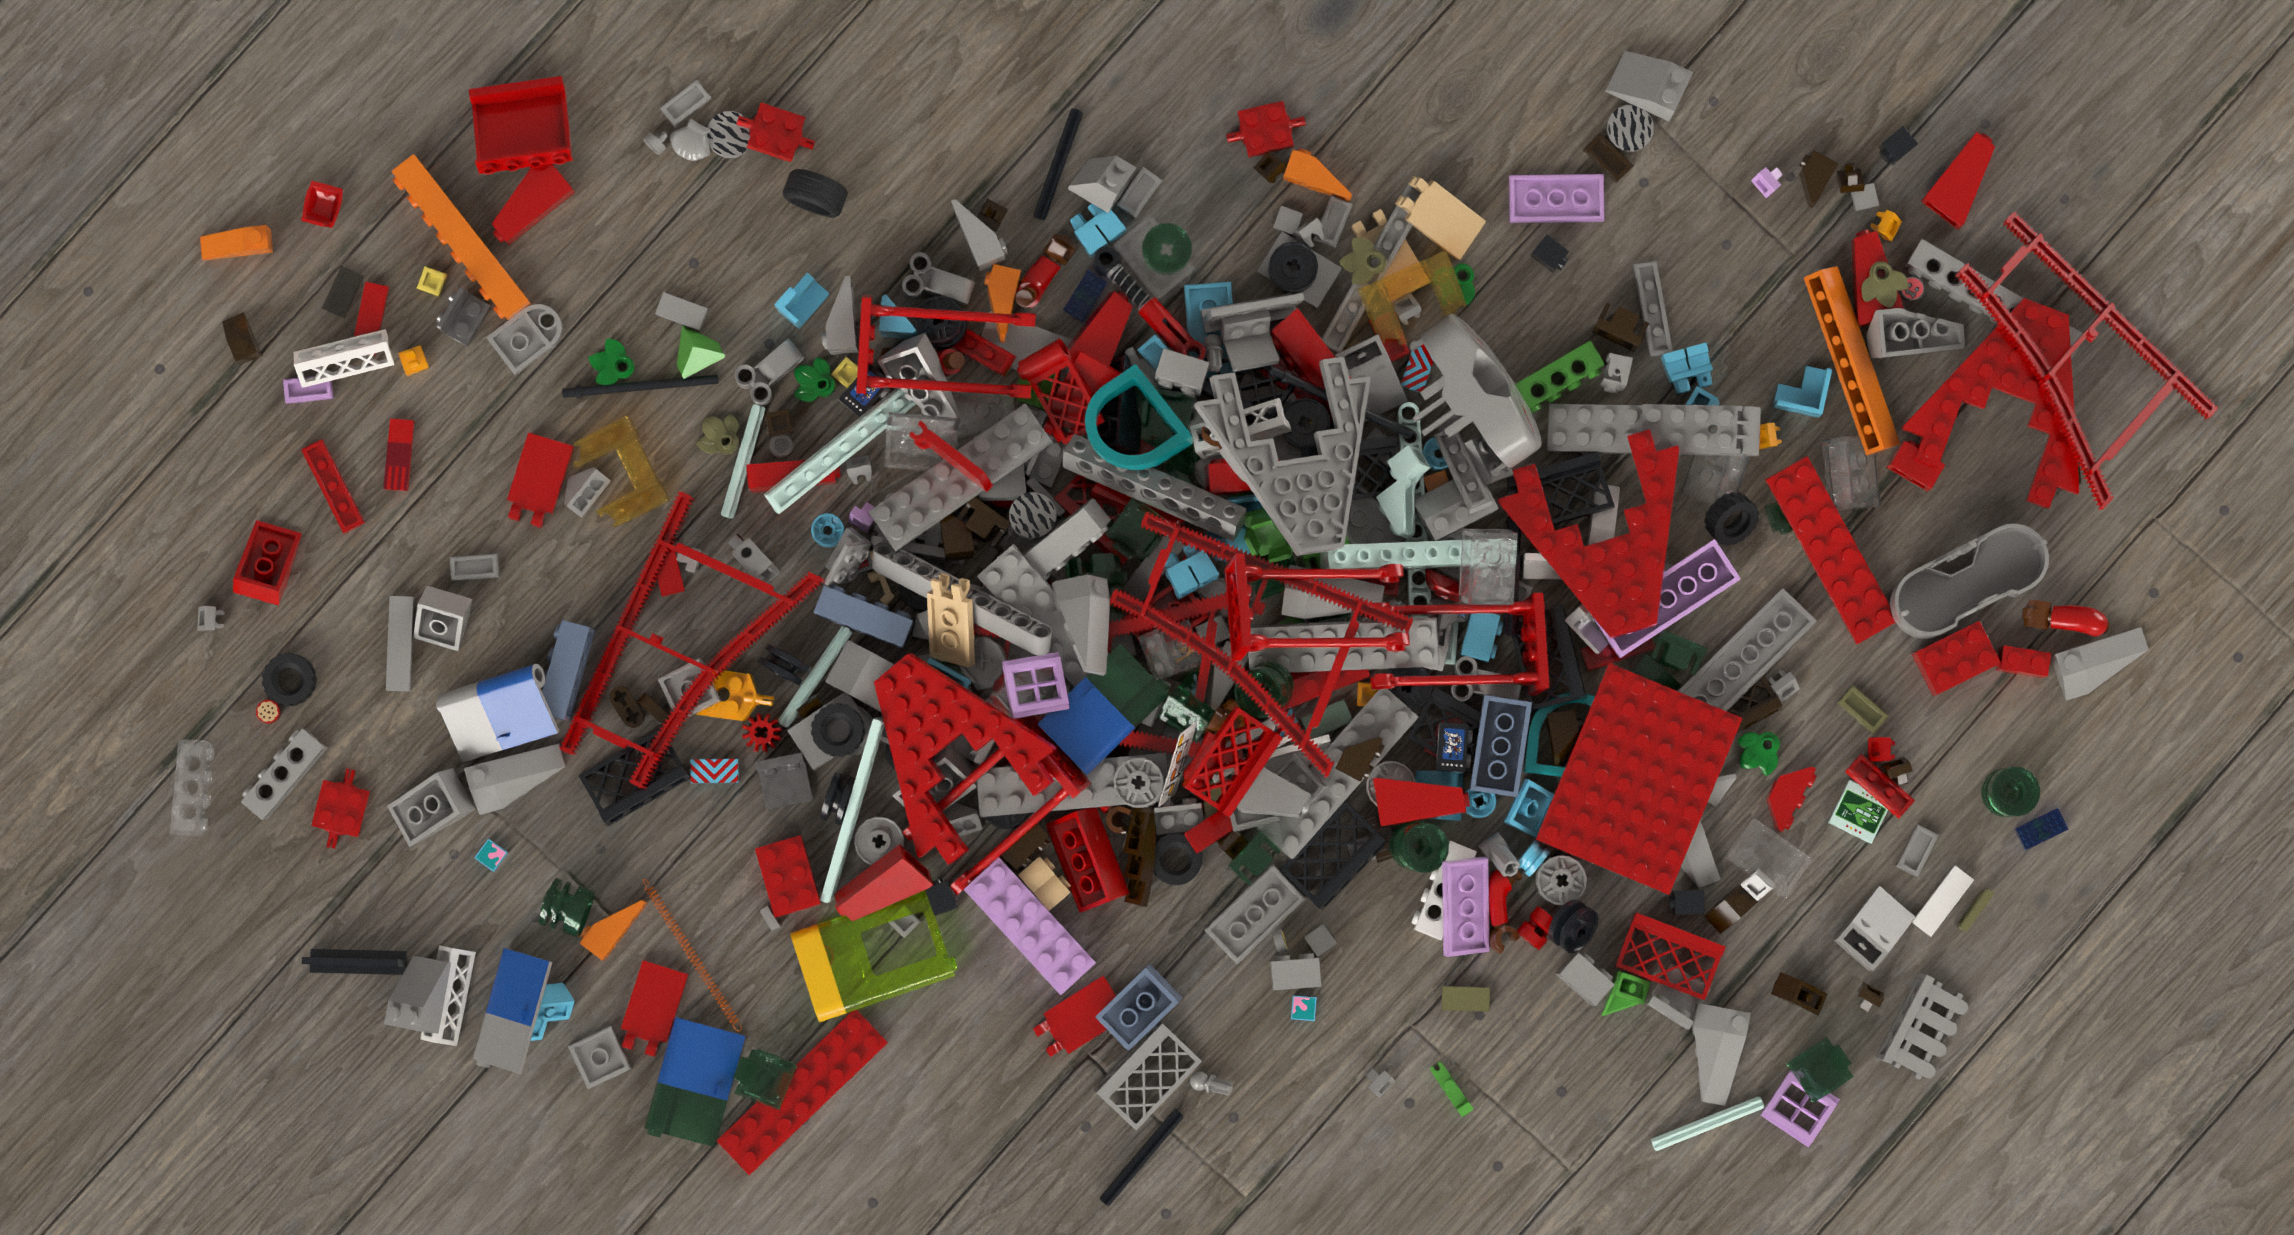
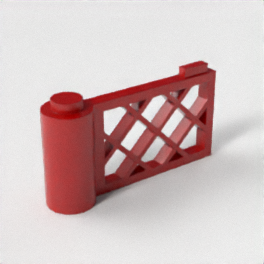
M1058 338L1020 360L1017 372L1023 380L1026 379L1030 382L1054 426V429L1051 430L1058 443L1062 441L1065 445L1070 442L1074 434L1081 436L1086 433V427L1081 430L1079 428L1080 425L1085 426V422L1081 421L1084 409L1088 407L1086 402L1089 404L1092 396L1072 362L1067 346ZM1067 366L1072 373L1070 383L1059 380L1061 370ZM1043 380L1053 382L1051 394L1043 393L1038 383ZM1057 383L1069 387L1066 399L1054 396ZM1073 388L1082 391L1084 395L1082 404L1070 401ZM1053 400L1065 403L1062 416L1052 411ZM1069 404L1080 407L1078 420L1066 417ZM1101 412L1098 415L1097 426L1105 422ZM1064 421L1076 424L1074 434L1069 437L1063 431Z

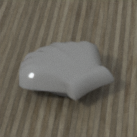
M690 119L687 126L671 133L670 141L674 151L679 156L691 161L708 157L710 155V147L707 134L711 129Z

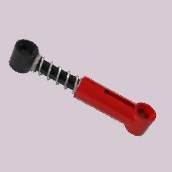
M1108 246L1099 248L1095 252L1093 261L1096 273L1111 280L1113 279V283L1118 284L1119 290H1123L1126 296L1132 299V304H1136L1139 307L1138 314L1174 352L1187 355L1189 351H1194L1199 355L1197 359L1204 360L1205 347L1203 344L1195 341L1155 297L1149 298V294L1146 295L1142 291L1143 287L1140 288L1135 283L1136 281L1129 277L1130 274H1126L1121 262L1118 260L1116 251ZM1106 257L1111 260V264L1104 265L1099 260Z

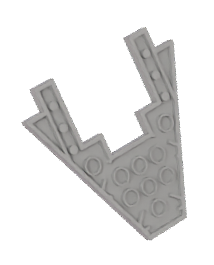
M1344 357L1324 359L1319 362L1335 429L1314 433L1318 451L1316 456L1278 461L1273 438L1251 441L1235 372L1210 377L1214 399L1199 401L1194 404L1197 412L1296 556L1342 549L1345 545L1370 387V376L1349 379Z

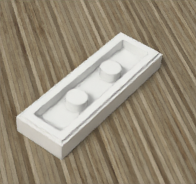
M1954 865L1915 916L1912 923L1932 937L1974 879Z

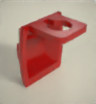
M311 181L305 196L301 221L333 228L340 212L343 189Z
M1471 565L1467 568L1459 582L1436 571L1425 569V579L1428 588L1434 591L1437 596L1456 602L1468 600L1469 593L1479 579L1477 571ZM1472 575L1470 583L1465 586L1468 577Z

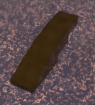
M1133 809L1123 852L1129 854L1123 877L1130 879L1128 884L1130 894L1125 896L1124 902L1143 907L1148 905L1155 862L1156 831L1153 809Z

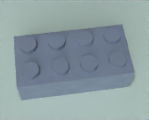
M834 584L830 585V588L823 587L814 609V613L817 616L905 650L915 625L914 621L911 620L910 614L897 610L895 614L889 611V606L877 601L872 605L867 603L868 599L854 592L852 596L845 594L846 591L843 588Z
M562 620L561 625L557 624L555 628L554 638L557 640L555 647H551L548 653L547 661L550 662L548 671L544 670L546 680L542 693L553 718L570 722L595 630Z
M1484 694L1470 790L1518 797L1532 707L1531 701Z

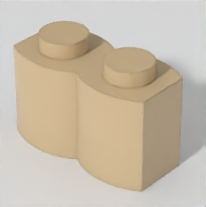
M1039 856L1018 876L1047 910L1050 911L1071 893L1068 890L1071 885L1062 875L1058 878L1052 870L1056 867L1047 857L1042 859Z

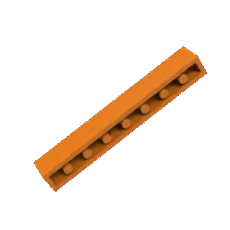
M414 154L392 170V173L395 175V178L392 179L400 190L406 189L409 193L408 201L415 209L420 207L424 212L421 216L429 227L434 225L438 230V233L435 235L443 245L449 244L453 250L450 252L451 256L458 264L463 262L467 268L464 272L472 282L477 280L481 285L479 292L487 301L491 299L496 306L493 310L501 320L506 317L509 321L524 308L532 305Z
M1838 266L1822 269L1803 277L1866 456L1900 445Z

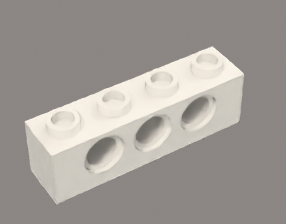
M1449 841L1448 845H1442L1438 855L1442 860L1439 867L1434 866L1429 879L1433 880L1430 889L1425 888L1420 901L1424 902L1421 911L1416 910L1412 920V924H1415L1413 930L1442 940L1443 897L1438 895L1436 891L1438 884L1443 883L1442 862L1475 858L1477 851ZM1431 905H1437L1440 908V916L1436 919L1430 918L1427 913Z

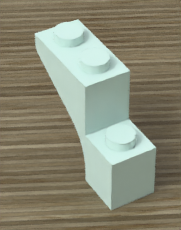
M1407 445L1387 461L1391 468L1390 474L1396 482L1376 497L1380 503V511L1391 523L1389 525L1391 531L1396 536L1407 539L1411 538L1415 533L1414 491L1420 477L1431 468L1422 451L1411 445Z

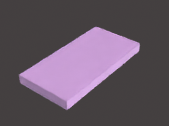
M1604 174L1509 175V223L1604 222Z
M1476 857L1443 861L1444 956L1451 957L1489 952L1488 858Z

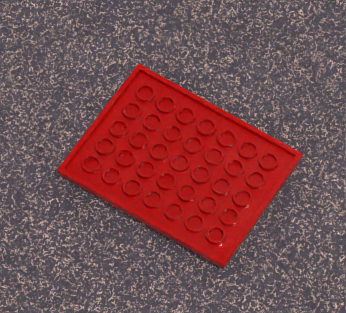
M1609 663L1536 840L1669 895L1740 726L1742 717Z

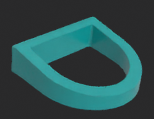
M1136 364L1101 387L1088 404L1085 414L1088 440L1092 448L1102 459L1116 467L1127 470L1149 469L1163 463L1193 444L1191 433ZM1133 386L1139 388L1175 434L1154 450L1141 455H1125L1112 450L1102 441L1097 431L1098 415L1104 405Z
M1570 692L1562 693L1557 696L1560 698L1570 696ZM1586 693L1587 699L1574 700L1539 709L1535 712L1528 727L1523 772L1562 777L1566 767L1537 764L1541 726L1547 717V713H1551L1557 707L1568 703H1583L1591 706L1595 696Z

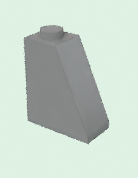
M1263 767L1238 804L1237 809L1242 813L1300 818L1302 813L1307 814L1313 802L1310 801V793Z

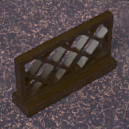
M1764 675L1760 678L1762 684L1756 682L1753 685L1750 698L1745 696L1740 698L1749 702L1747 710L1738 712L1732 710L1731 707L1727 711L1742 717L1737 733L1782 710L1783 705L1781 701L1776 697ZM1756 687L1766 689L1770 698L1764 701L1753 699ZM1751 702L1756 704L1750 708Z

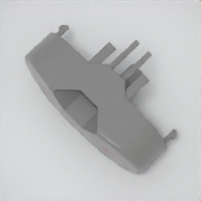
M1449 314L1423 332L1419 341L1411 343V351L1424 344L1443 374V377L1420 392L1424 400H1427L1443 389V397L1414 416V421L1417 422L1445 401L1451 408L1450 411L1421 431L1424 436L1438 428L1440 432L1445 431L1450 438L1474 422L1488 445L1503 462L1490 472L1495 476L1502 474L1500 471L1506 467L1513 468L1540 449L1541 436L1536 421L1515 383L1491 348L1461 318L1454 314Z
M2006 524L1913 570L1900 579L1892 591L1890 609L1894 621L1908 635L1920 639H1930L1950 631L1957 626L1959 620L2004 597L2015 598L2028 591L2043 579L2048 569L2049 553L2046 539L2043 540L2035 530L2028 526ZM1974 549L1969 566L1952 575L1932 569L1945 560L1948 563L1959 555H1964Z

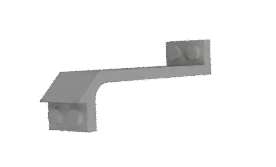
M847 640L825 682L881 712L874 681L894 666V664ZM962 733L950 745L963 757L981 765L995 741L993 739L983 748L975 751Z

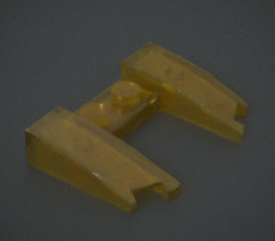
M1446 251L1439 252L1357 289L1382 344L1385 343V339H1398V344L1401 345L1407 343L1391 300L1431 283L1445 317L1449 314H1454L1460 306L1466 307L1461 287Z
M624 416L574 442V446H580V461H574L575 468H579L616 450L632 482L635 491L596 510V513L601 517L606 513L616 521L612 525L613 527L625 524L671 502L661 480H658L639 441L640 436L631 418L628 416Z

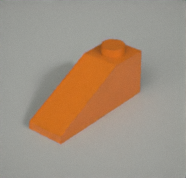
M1298 148V151L1292 150L1283 180L1350 202L1352 194L1316 157L1311 156L1312 153L1302 148Z
M266 225L243 227L200 237L203 261L273 253L271 229Z
M993 264L992 271H987L984 285L988 286V298L992 313L1012 314L1021 270ZM995 323L999 341L1005 343L1009 323Z
M641 900L593 924L592 927L588 925L580 935L582 938L580 944L601 960H606L648 903Z

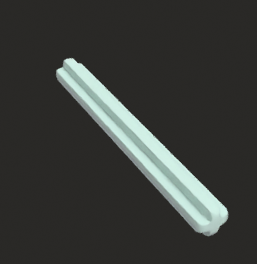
M753 404L721 511V515L726 518L733 519L736 514L747 476L746 465L751 462L766 408L761 405Z
M844 625L841 626L778 719L782 726L785 728L790 727L798 715L796 709L809 699L847 640L851 637L853 633L851 629Z
M1757 1096L1651 1139V1143L1656 1151L1761 1110L1764 1108V1103L1761 1097Z

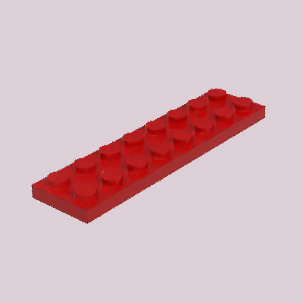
M1804 456L1766 478L1765 481L1855 644L1863 642L1896 623L1886 597L1808 456Z
M855 1008L732 1125L717 1142L750 1176L883 1049L888 1042Z

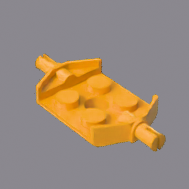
M724 671V673L720 672L721 676H718V680L715 679L716 683L713 682L718 693L723 688L729 690L730 696L728 700L720 701L695 715L746 721L757 705L773 706L774 702L765 700L774 701V696L758 693L752 674Z

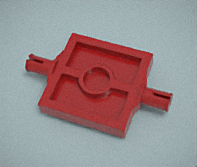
M1284 101L1238 111L1239 131L1226 133L1228 143L1242 140L1246 147L1248 158L1264 155L1268 151L1277 152L1294 148L1292 128L1306 126L1305 118L1302 116L1290 119L1286 113Z
M762 102L753 120L739 115L736 125L749 129V140L746 148L788 162H792L794 153L799 146L813 150L815 140L802 137V127L806 117Z
M346 768L343 782L327 780L322 782L311 826L322 828L329 833L326 847L330 848L331 846V848L336 849L339 835L359 837L370 791L359 789L352 784L356 770Z

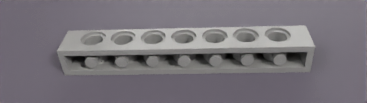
M1921 239L1904 266L1909 269L1907 272L1914 277H1923L1928 280V284L1936 290H1941L1942 288L1947 291L1951 299L1957 302L1964 301L1969 304V309L1980 315L1982 313L1990 317L1989 320L1996 325L1998 321H1994L1995 317L1991 318V314H1988L1989 310H1985L1986 306H1982L1983 303H1979L1980 299L1976 300L1977 296H1971L1968 293V286L1965 287V283H1962L1959 277L1957 284L1949 283L1947 279L1948 273L1956 275L1965 264ZM1928 261H1933L1937 264V272H1931L1927 269ZM1979 273L1978 277L1982 276V280H1986L1985 284L1989 283L1988 287L1995 282ZM2001 285L1994 291V294H1998L1996 298H2000L1999 302L2003 301L2002 305H2006L2005 309H2014L2024 299ZM2069 325L2070 345L2072 346L2082 333ZM2078 348L2071 354V360Z
M1074 434L1064 450L1063 468L1234 542L1244 525L1246 508L1154 468L1127 470L1116 467L1102 459L1092 448L1089 440Z

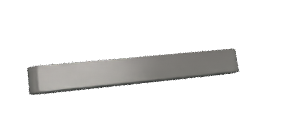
M882 541L874 545L873 570L927 598V593L932 590L931 580L933 578L939 580V574L941 573L950 575V583L947 590L951 591L952 584L959 585L958 578L901 548L895 551L889 542ZM970 585L966 598L973 601V623L1034 655L1042 656L1049 653L1052 637L1050 626Z

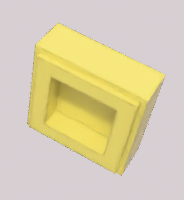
M425 266L417 289L440 297L448 275Z
M845 357L831 375L848 388L857 378L858 366L848 357Z

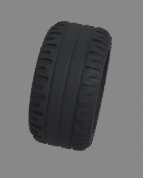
M795 169L789 173L783 189V196L789 203L817 215L835 218L841 214L848 192L842 184L831 178L812 171Z

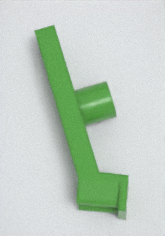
M1438 1062L1440 1067L1438 1071L1434 1067L1430 1068L1433 1076L1461 1117L1474 1110L1441 1062Z

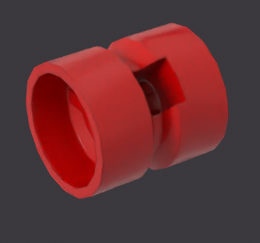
M1537 906L1529 915L1530 920L1524 921L1516 931L1523 939L1540 951L1548 941L1547 936L1549 935V927L1553 917ZM1536 926H1537L1539 929H1541V930H1540L1539 932H1537V933L1534 932Z

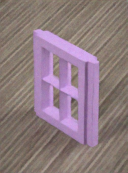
M1059 652L1002 662L1013 719L1069 709ZM1053 667L1055 680L1037 682L1036 669ZM1031 670L1033 683L1015 686L1013 673ZM1056 684L1058 697L1041 700L1039 687ZM1034 688L1036 701L1019 704L1017 691Z
M1791 1068L1760 1116L1809 1148L1840 1099L1794 1068ZM1791 1083L1806 1092L1800 1104L1785 1095ZM1810 1096L1825 1105L1819 1117L1804 1108ZM1781 1099L1797 1108L1790 1119L1775 1110ZM1800 1111L1815 1120L1809 1132L1794 1122Z

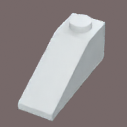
M1608 485L1615 508L1591 515L1586 546L1614 538L1620 487ZM1596 491L1593 503L1597 505L1608 503L1606 496Z

